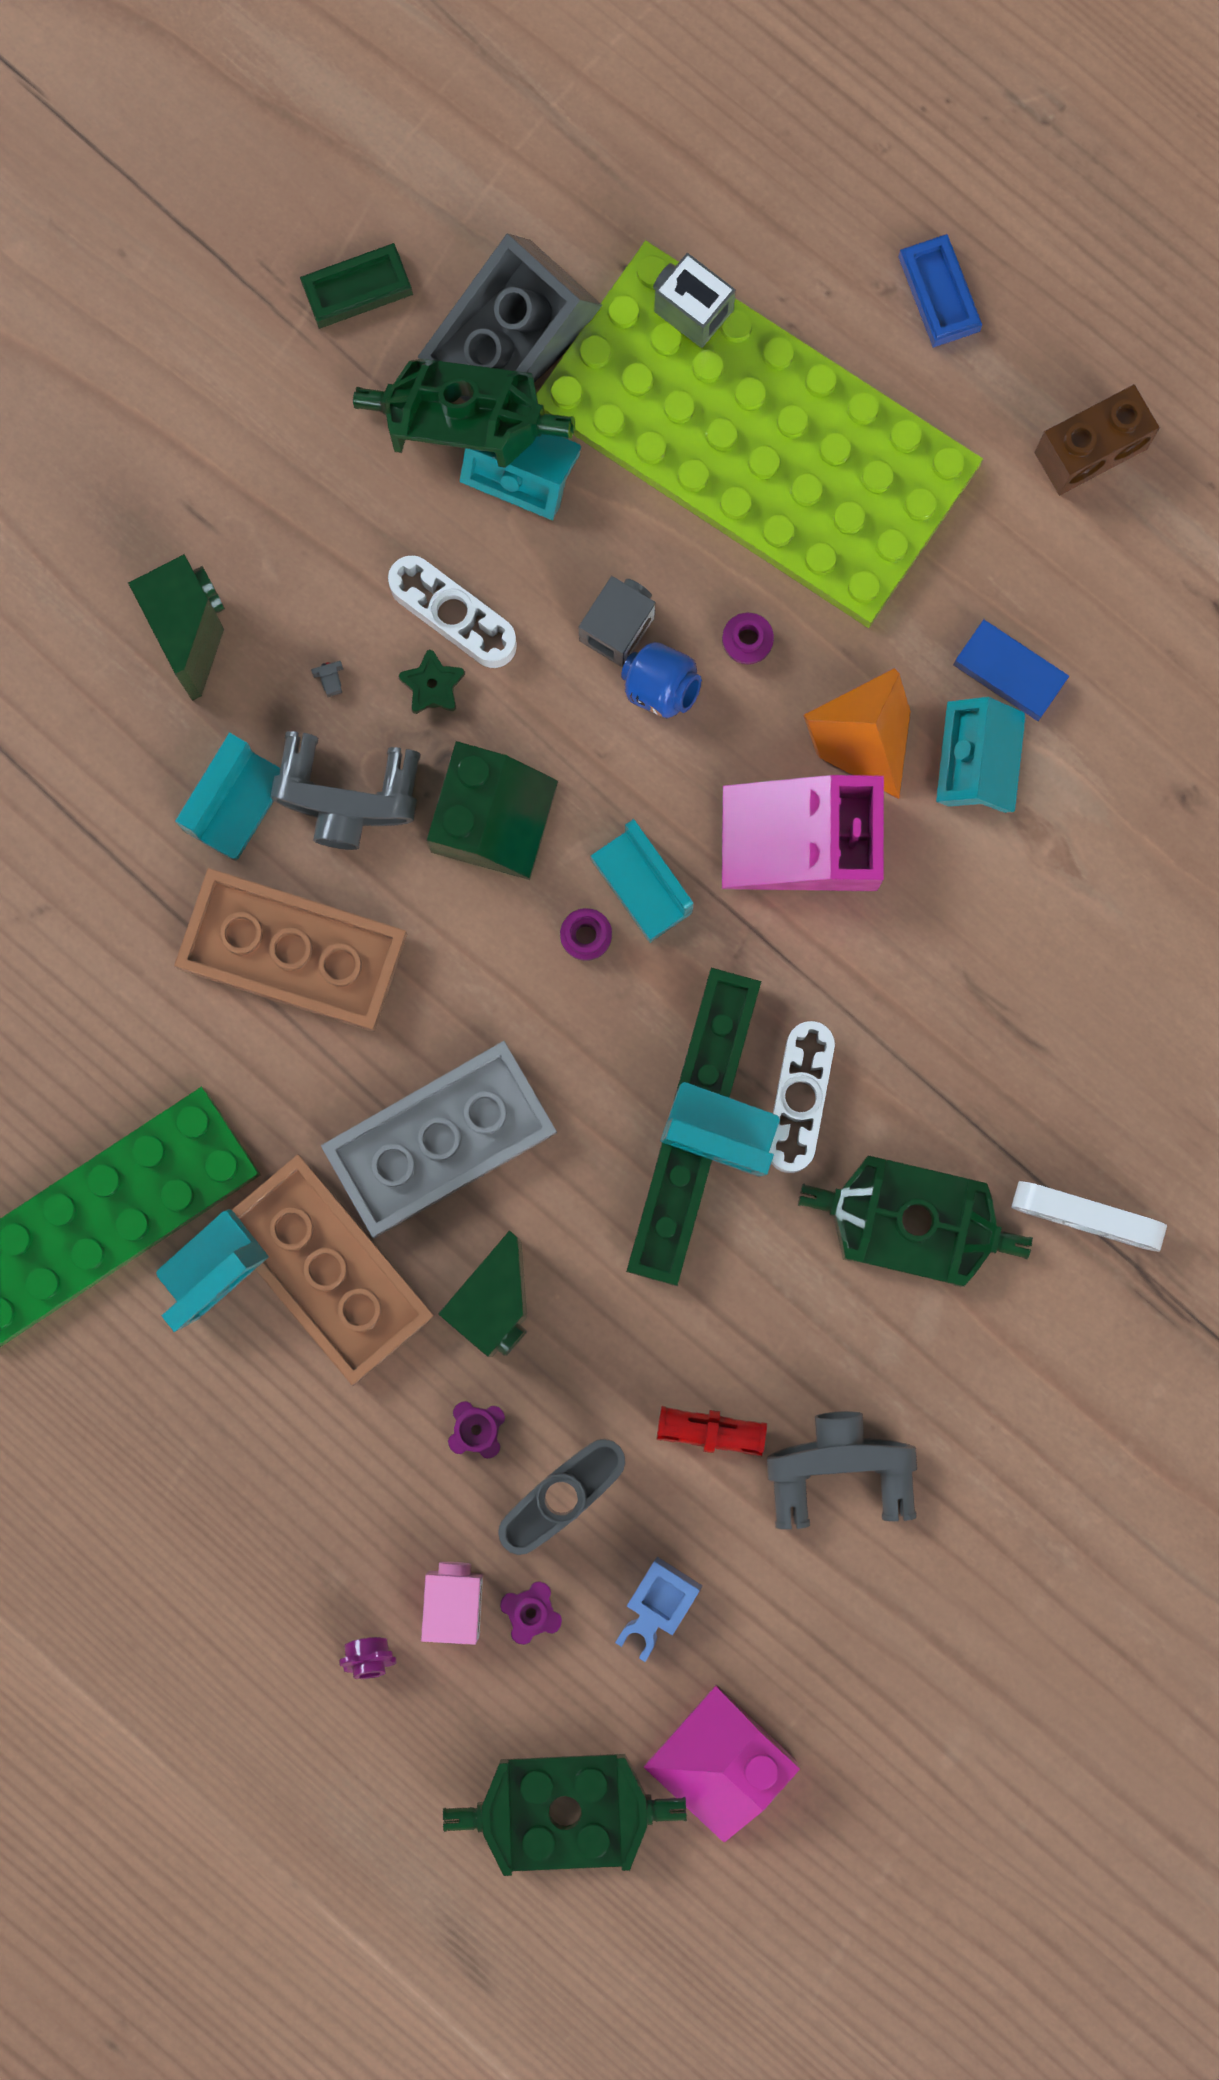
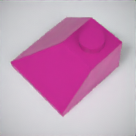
M717 1685L712 1688L644 1765V1768L676 1798L686 1797V1808L723 1842H726L763 1812L800 1770L796 1759Z

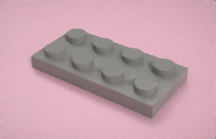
M503 1041L322 1144L321 1147L371 1236L376 1238L557 1134V1131L507 1044Z

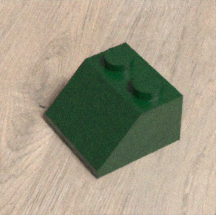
M185 554L128 582L176 677L193 701L202 696L224 631L217 613L225 608L203 565L193 570Z
M456 741L426 840L431 853L530 880L558 786V780L505 754Z
M510 1230L438 1313L439 1316L487 1357H493L498 1351L507 1356L528 1332L521 1326L522 1322L527 1318L522 1242Z

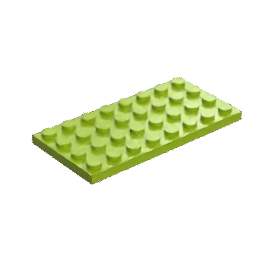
M645 240L601 302L602 307L581 330L537 392L538 404L543 405L544 412L547 414L574 416L575 431L572 435L869 629L977 472L983 458L736 298L734 311L704 347H699L654 312L655 290L653 285L659 274L668 264L672 263L676 266L679 261Z

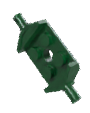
M421 358L409 361L394 384H388L385 391L356 387V392L353 395V406L355 409L380 411L386 415L394 452L402 453L405 441L411 440L495 452L498 467L506 468L535 441L536 436L540 437L544 434L572 439V434L575 431L574 416L568 417L544 412L543 405L538 404L533 375L526 372ZM461 396L472 397L465 403L452 404Z
M868 1155L841 1189L836 1188L832 1192L802 1184L800 1194L813 1196L815 1199L800 1196L798 1206L830 1211L829 1215L834 1216L843 1260H853L954 1284V1286L965 1287L990 1253L995 1254L998 1251L1028 1259L1031 1249L1018 1247L1015 1244L1026 1247L1032 1246V1237L1001 1232L1002 1227L997 1226L992 1196L988 1184L985 1182ZM919 1205L930 1213L932 1222L926 1234L921 1236L913 1235L904 1228L902 1216L909 1206Z
M625 1754L501 1759L483 1802L477 1803V1808H443V1831L477 1829L478 1833L483 1832V1836L503 1876H512L513 1871L622 1867V1871H630L647 1825H653V1821H687L686 1797L652 1800L651 1794H645ZM562 1796L575 1799L581 1808L579 1819L568 1826L559 1825L554 1822L550 1816L549 1808L555 1799Z

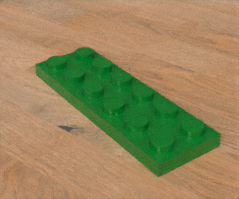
M201 1086L0 1218V1347L261 1176L205 1088Z

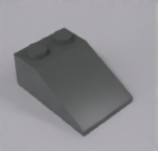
M507 233L418 355V358L532 373L535 383L569 349L581 330L602 307V304L533 241ZM461 396L465 402L472 398L470 396Z

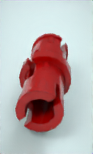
M661 1406L656 1440L703 1447V1452L714 1453L715 1449L762 1457L767 1423L720 1416V1411L709 1410V1414Z

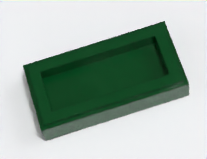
M395 243L300 277L319 329L413 295L412 287Z

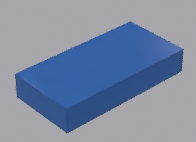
M948 234L901 249L898 258L932 347L934 348L980 332L982 322Z
M984 619L953 664L1036 721L1041 719L1069 678V675Z

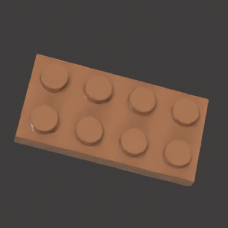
M208 868L174 966L179 970L375 1032L407 937L406 930Z
M299 1154L232 1209L269 1256L255 1270L352 1386L358 1383L435 1317L432 1311Z

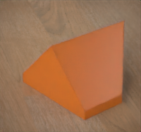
M894 668L803 716L815 752L820 759L851 775L884 776V792L898 799L900 798L911 711L900 673Z

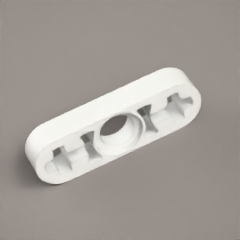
M405 556L398 559L391 566L388 582L391 593L399 604L485 667H502L512 660L516 652L517 643L515 631L508 621L421 557ZM417 572L421 573L422 585L434 594L428 608L422 607L427 603L426 595L420 590L411 587L407 592L403 591L402 575L407 574L413 577ZM440 585L442 588L435 592L436 587ZM450 599L463 602L468 609L464 620L454 625L446 624L438 617L439 607ZM478 615L483 617L478 621L479 629L491 637L495 636L498 632L503 634L502 643L505 647L503 650L500 651L493 647L488 653L483 651L485 648L483 638L471 630ZM471 630L469 638L465 639L463 636Z
M807 1021L797 1025L791 1031L785 1046L773 1114L778 1115L779 1118L783 1115L795 1122H812L810 1131L804 1127L799 1128L797 1144L805 1147V1155H797L793 1163L785 1162L784 1152L776 1150L777 1142H785L787 1140L791 1124H778L769 1153L774 1154L771 1164L779 1171L785 1173H795L803 1170L812 1161L816 1150L835 1047L831 1031L819 1022ZM808 1033L817 1034V1043L824 1045V1052L815 1053L810 1071L821 1070L820 1079L803 1072L789 1073L790 1064L797 1068L802 1066L804 1051L796 1047V1040H804ZM794 1083H805L814 1090L816 1100L810 1110L797 1112L788 1106L785 1093L787 1088Z
M1023 1181L1018 1182L1011 1206L1015 1210L1157 1252L1161 1250L1167 1228L1166 1224L1151 1218Z

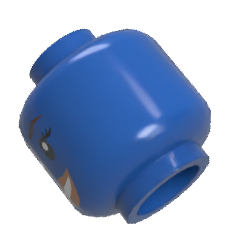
M659 642L647 644L639 652H632L626 659L621 672L622 679L626 681L625 693L628 701L666 719L676 716L679 712L685 713L692 707L699 695L702 682L701 676L697 674L695 660Z

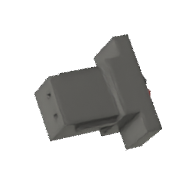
M341 661L334 663L326 662V664L323 663L320 667L311 669L314 678L320 676L327 697L342 693V685L338 671L343 670Z

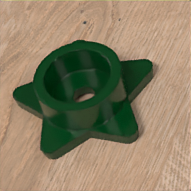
M427 650L420 666L400 672L398 679L413 692L411 710L414 714H418L427 708L437 707L448 711H455L456 702L453 691L454 687L464 677L465 671L460 667L443 666L435 652ZM431 679L437 681V685L434 688H430L427 685Z

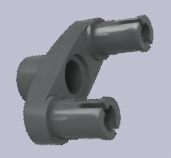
M287 731L285 733L286 740L280 775L274 776L270 798L289 809L316 817L313 838L315 843L337 849L357 850L360 846L363 826H395L414 821L417 799L413 797L418 761L421 757L419 752L406 749L403 768L400 770L403 755L401 748H388L382 792L370 794L315 785L310 781L319 738L312 734L303 733L299 752L301 738L298 737L299 733L296 731Z
M841 1411L816 1415V1441L785 1448L767 1457L768 1480L774 1481L775 1527L777 1529H792L791 1507H793L796 1528L801 1529L810 1526L806 1479H809L811 1475L863 1471L880 1473L883 1506L882 1520L899 1521L898 1499L900 1516H903L904 1521L913 1520L917 1517L914 1505L912 1472L917 1470L916 1447L897 1441L864 1438L863 1413Z
M598 1439L554 1470L531 1490L501 1521L498 1534L502 1546L510 1553L517 1555L527 1554L577 1519L623 1472L625 1455L621 1447L612 1440ZM557 1482L570 1484L577 1493V1504L568 1512H556L549 1507L546 1501L548 1488Z

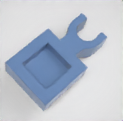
M656 1557L627 1605L628 1608L640 1616L636 1620H631L627 1623L615 1643L622 1647L629 1634H641L646 1640V1646L641 1652L639 1659L645 1662L657 1642L656 1631L658 1627L673 1635L700 1592L702 1585L659 1557Z

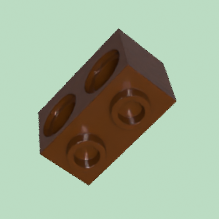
M1135 384L1044 431L1034 453L1060 496L1146 451L1160 427Z

